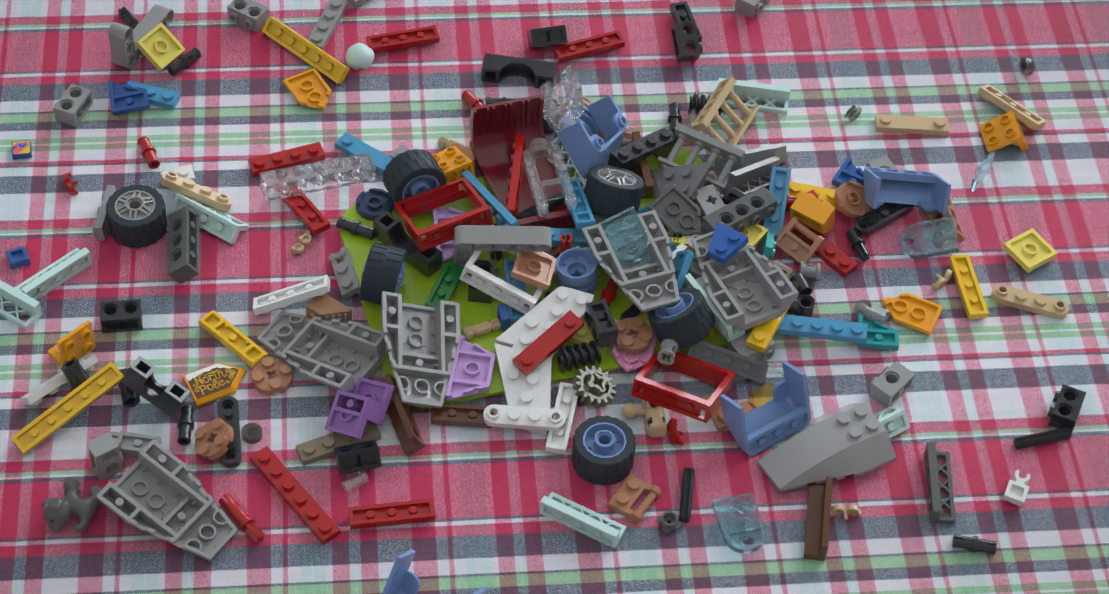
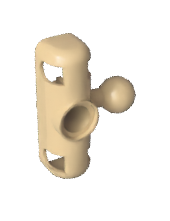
M642 399V408L636 407L632 403H626L622 407L621 413L627 419H632L636 415L644 416L648 436L663 437L666 435L667 424L663 407Z

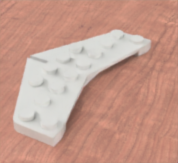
M564 286L558 287L495 339L494 348L507 405L550 408L551 361L557 350L527 377L512 364V360L569 310L581 319L585 314L586 303L593 302L594 300L593 294ZM524 429L544 436L548 434V430Z

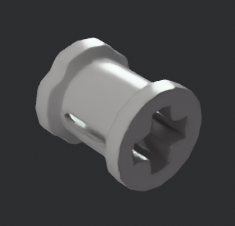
M801 261L799 273H803L805 277L819 280L820 263L805 264Z
M664 339L660 345L661 350L658 352L657 359L661 364L670 365L674 363L675 353H677L679 346L673 339Z

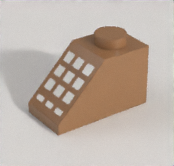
M327 294L315 296L305 305L306 318L312 319L316 316L326 321L338 319L341 323L352 321V309Z

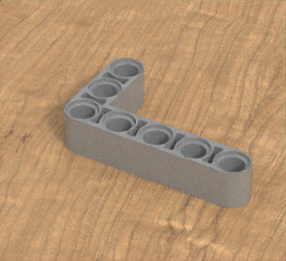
M155 4L134 30L128 26L113 22L108 31L113 63L127 69H132L144 55L135 44L159 23L162 22L167 28L173 20L174 11Z
M460 225L454 229V264L462 267L466 265L472 256V251L546 252L552 249V230L545 226Z

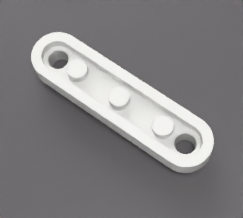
M493 404L487 406L483 412L484 422L492 427L559 431L566 424V416L559 409ZM496 412L497 415L493 416L490 413ZM557 416L559 419L554 420L552 417Z

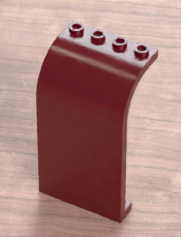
M542 94L471 108L470 137L475 161L490 193L503 206L508 205L506 203V192H509L508 179H511L509 167L513 166L511 164V154H514L513 141H516L518 133H524L526 155L518 213L562 192L561 182L566 181L553 159L545 140L543 130L544 98ZM566 200L564 203L540 215L517 219L520 226L575 227Z

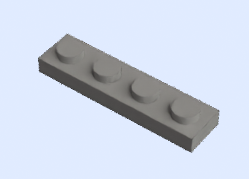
M329 0L307 40L324 51L348 7V1Z

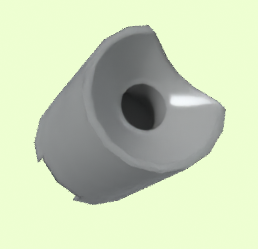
M860 300L854 307V312L857 316L858 314L865 315L864 319L873 323L876 320L885 325L890 315L889 310L872 304L867 300Z

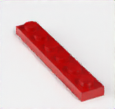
M518 133L516 141H513L514 154H511V164L513 166L509 167L511 179H508L509 192H506V203L508 205H504L516 219H518L526 155L524 133Z
M268 446L250 456L252 464L322 545L341 534L338 526Z

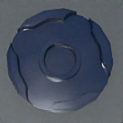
M372 188L367 192H361L356 198L357 213L364 219L373 221L385 211L393 212L394 201L389 193L383 189Z

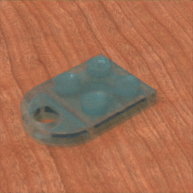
M633 206L598 223L601 224L619 262L626 264L635 263L644 258L648 253L650 240ZM638 249L636 254H629L631 250Z
M955 216L909 225L900 235L899 242L905 255L914 259L959 252ZM914 240L913 244L905 245L906 241Z
M753 493L712 500L711 506L725 544L731 550L742 554L753 553L759 550L764 544L766 529ZM749 539L753 544L745 545L742 540Z

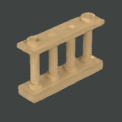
M731 76L718 84L690 128L697 131H706L709 136L725 142L710 126V122L713 119L728 136L725 143L735 147L750 122L756 118V113L760 107L756 105L748 109L733 92V86L737 81ZM727 96L743 113L741 118L726 104L725 99ZM719 108H721L736 125L733 130L719 116Z

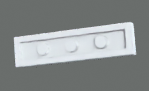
M324 275L253 298V311L255 315L266 314L271 310L285 308L296 302H304L315 296H322L330 292V279L328 275Z
M95 354L86 355L79 362L87 373L94 368L93 365L98 362ZM61 371L20 399L24 405L32 404V406L41 403L43 401L42 397L48 393L52 395L60 390L59 386L64 383H70Z
M560 382L554 409L564 412L566 424L559 431H549L545 452L566 455L579 397L575 396L577 390L572 388L574 384ZM554 416L552 419L558 420L559 417Z

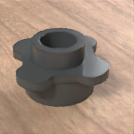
M672 511L664 512L662 516L657 517V523L662 526L664 533H670L673 529L681 528V521H678L677 514Z

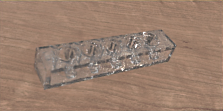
M369 153L261 172L260 189L266 201L375 181L376 165Z

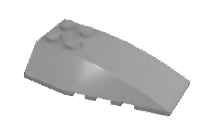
M655 210L637 214L636 225L605 233L601 224L582 228V233L596 261L641 312L680 302L675 268L672 261V251L670 249V239Z
M714 231L692 239L708 297L727 324L744 330L782 316L799 296V292L782 269L776 264H771L769 258L765 255L761 256L757 253L756 248L751 244H746L723 265L708 257V249Z
M382 291L381 328L401 403L442 408L453 360L455 359L457 345L460 340L459 303L440 300L436 307L402 303V294Z
M280 312L257 337L260 343L306 377L342 391H354L359 377L368 379L381 364L386 347L383 332L353 321L341 323L338 319L326 321L316 316L311 319L306 318L305 315Z
M854 403L817 417L758 460L757 464L779 492L806 487L807 483H824L826 476L833 477L836 480L845 479V476L852 474L854 477L860 476L895 461L896 455L885 427L864 403Z
M154 439L139 452L138 461L115 484L109 482L95 497L128 524L208 561H211L238 532V529L221 508L219 509L214 503L212 496L207 494L202 488L200 481L190 473L188 466Z

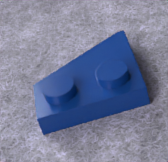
M108 81L113 115L150 108L146 89L134 88L127 84L123 86L115 84L114 81Z
M847 157L832 179V185L839 187L848 181H855L864 186V171L860 167L856 168L852 164V159Z
M718 222L708 249V257L724 265L748 243V237Z

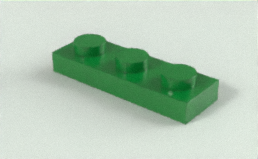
M446 262L425 306L436 307L440 300L451 301L461 281L459 278L464 267Z

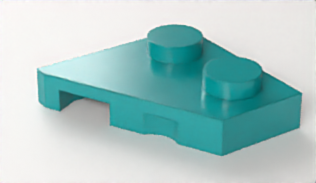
M767 232L759 254L761 256L765 255L772 260L777 242L774 241L775 234Z
M858 314L857 323L868 324L866 344L858 343V348L898 351V330L887 327L876 320L873 323L864 319L865 315Z

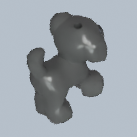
M67 477L63 483L64 499L50 497L42 502L43 516L48 523V527L53 532H58L63 529L69 516L72 515L81 520L78 525L74 526V530L83 532L88 527V523L92 520L96 510L103 505V503L95 498L102 489L95 485L92 486L89 490V498L84 499L79 496L81 492L78 489L80 482L76 478Z

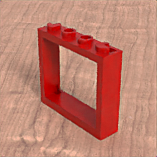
M465 177L394 203L397 218L401 221L402 226L421 252L454 240V229L456 226L493 225L490 208ZM466 198L474 208L472 211L418 230L410 220L414 216Z
M660 348L634 378L631 396L707 423L721 405L720 395L728 396L732 391L736 373L680 352L675 353L674 363L670 365L661 364L657 359ZM660 366L715 385L717 389L708 400L650 380V378Z

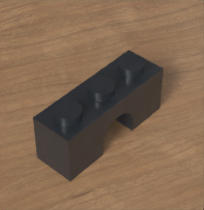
M139 356L129 367L121 383L170 417H173L191 391L175 380L168 386L159 384L154 378V371L157 367Z

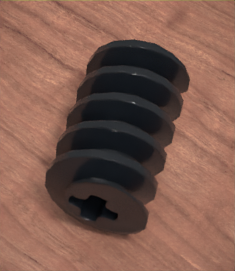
M697 91L694 92L693 96L690 94L688 113L691 114L693 109H695V113L698 115L712 93H709L707 98L705 92H702L700 97H698ZM719 108V116H721L722 112L725 116V112L721 108Z
M593 340L589 341L588 344L583 342L581 346L574 344L573 347L570 345L566 346V348L560 347L557 352V363L561 373H564L565 366L568 371H571L572 365L578 370L579 363L585 367L588 361L591 366L595 364V360H597L599 365L602 362L599 347Z

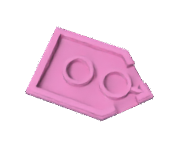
M653 331L652 342L649 344V348L642 353L630 354L628 350L622 349L621 351L613 345L611 354L624 371L628 373L647 364L652 358L657 336ZM631 333L628 336L635 338L636 334Z

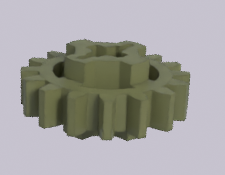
M594 365L590 369L585 366L582 370L578 371L573 379L575 384L572 388L577 390L575 396L582 397L580 399L581 402L587 401V406H590L592 403L595 408L599 405L605 407L616 394L614 390L616 384L611 383L614 378L607 376L608 371L603 373L601 367L595 370Z

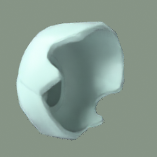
M356 43L347 50L345 56L346 64L357 71L359 68L367 69L373 62L374 52L365 44Z

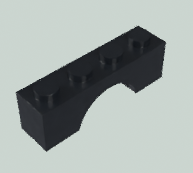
M485 53L481 81L500 83L509 76H523L533 83L534 88L552 91L556 76V63Z
M664 127L610 152L607 165L624 168L633 172L638 164L650 155H655L657 158L659 156L662 158L668 157L678 137L667 127Z
M385 211L373 220L374 237L385 245L405 249L407 251L406 261L429 278L442 268V251L432 247L421 252L404 230L401 221L389 211Z

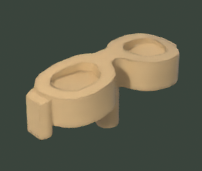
M306 230V233L299 236V243L291 248L292 253L302 254L305 251L304 246H309L312 243L310 231Z
M947 268L944 277L937 274L936 278L938 280L931 287L936 290L943 288L951 279L953 271Z
M837 504L831 508L830 517L843 514L844 520H848V515L861 517V510L855 504H848L847 506Z

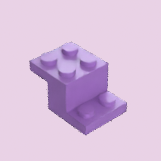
M359 377L353 393L337 390L324 429L361 439L366 422L382 426L395 386Z

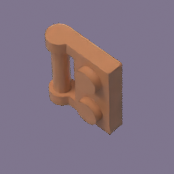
M794 216L776 238V246L799 263L802 261L807 264L818 248L822 246L825 238L821 235H816ZM794 228L814 243L810 247L791 231Z
M630 474L608 502V508L635 523H640L644 518L643 514L653 501L660 497L662 490L658 486L650 485ZM644 493L648 494L637 510H632Z

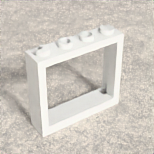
M474 251L462 271L460 280L523 314L528 313L537 305L545 291L544 289L538 288L535 294L531 296L477 267L474 264L483 251ZM508 251L515 256L517 255V251ZM540 252V253H542V254H545V255H548V256H550V257H553V256H551V255H549V254H547V253H545V252ZM555 264V268H554V272H553L552 278L554 277V275H555V273H556V264Z

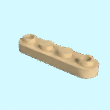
M168 171L162 174L160 183L164 187L221 211L230 210L232 200L228 195L214 192L210 187L198 185L191 179H184L175 172Z
M996 285L991 293L992 300L998 304L1055 319H1064L1069 312V305L1063 300L1007 285Z

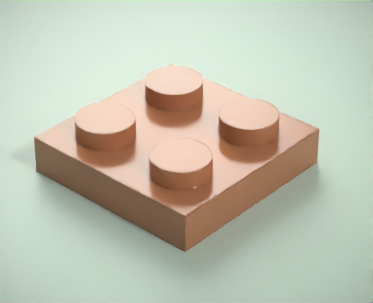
M517 251L510 277L547 291L557 259L540 252Z

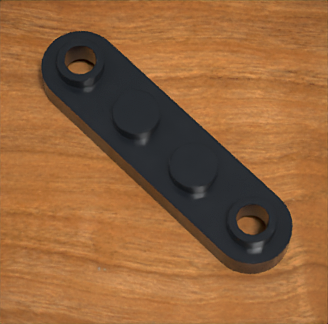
M886 202L879 208L873 209L857 218L853 228L857 229L860 236H868L911 212L915 205Z
M225 396L217 404L218 418H221L233 428L234 438L232 442L229 441L226 446L228 450L220 459L224 467L235 468L242 461L239 406L236 398Z

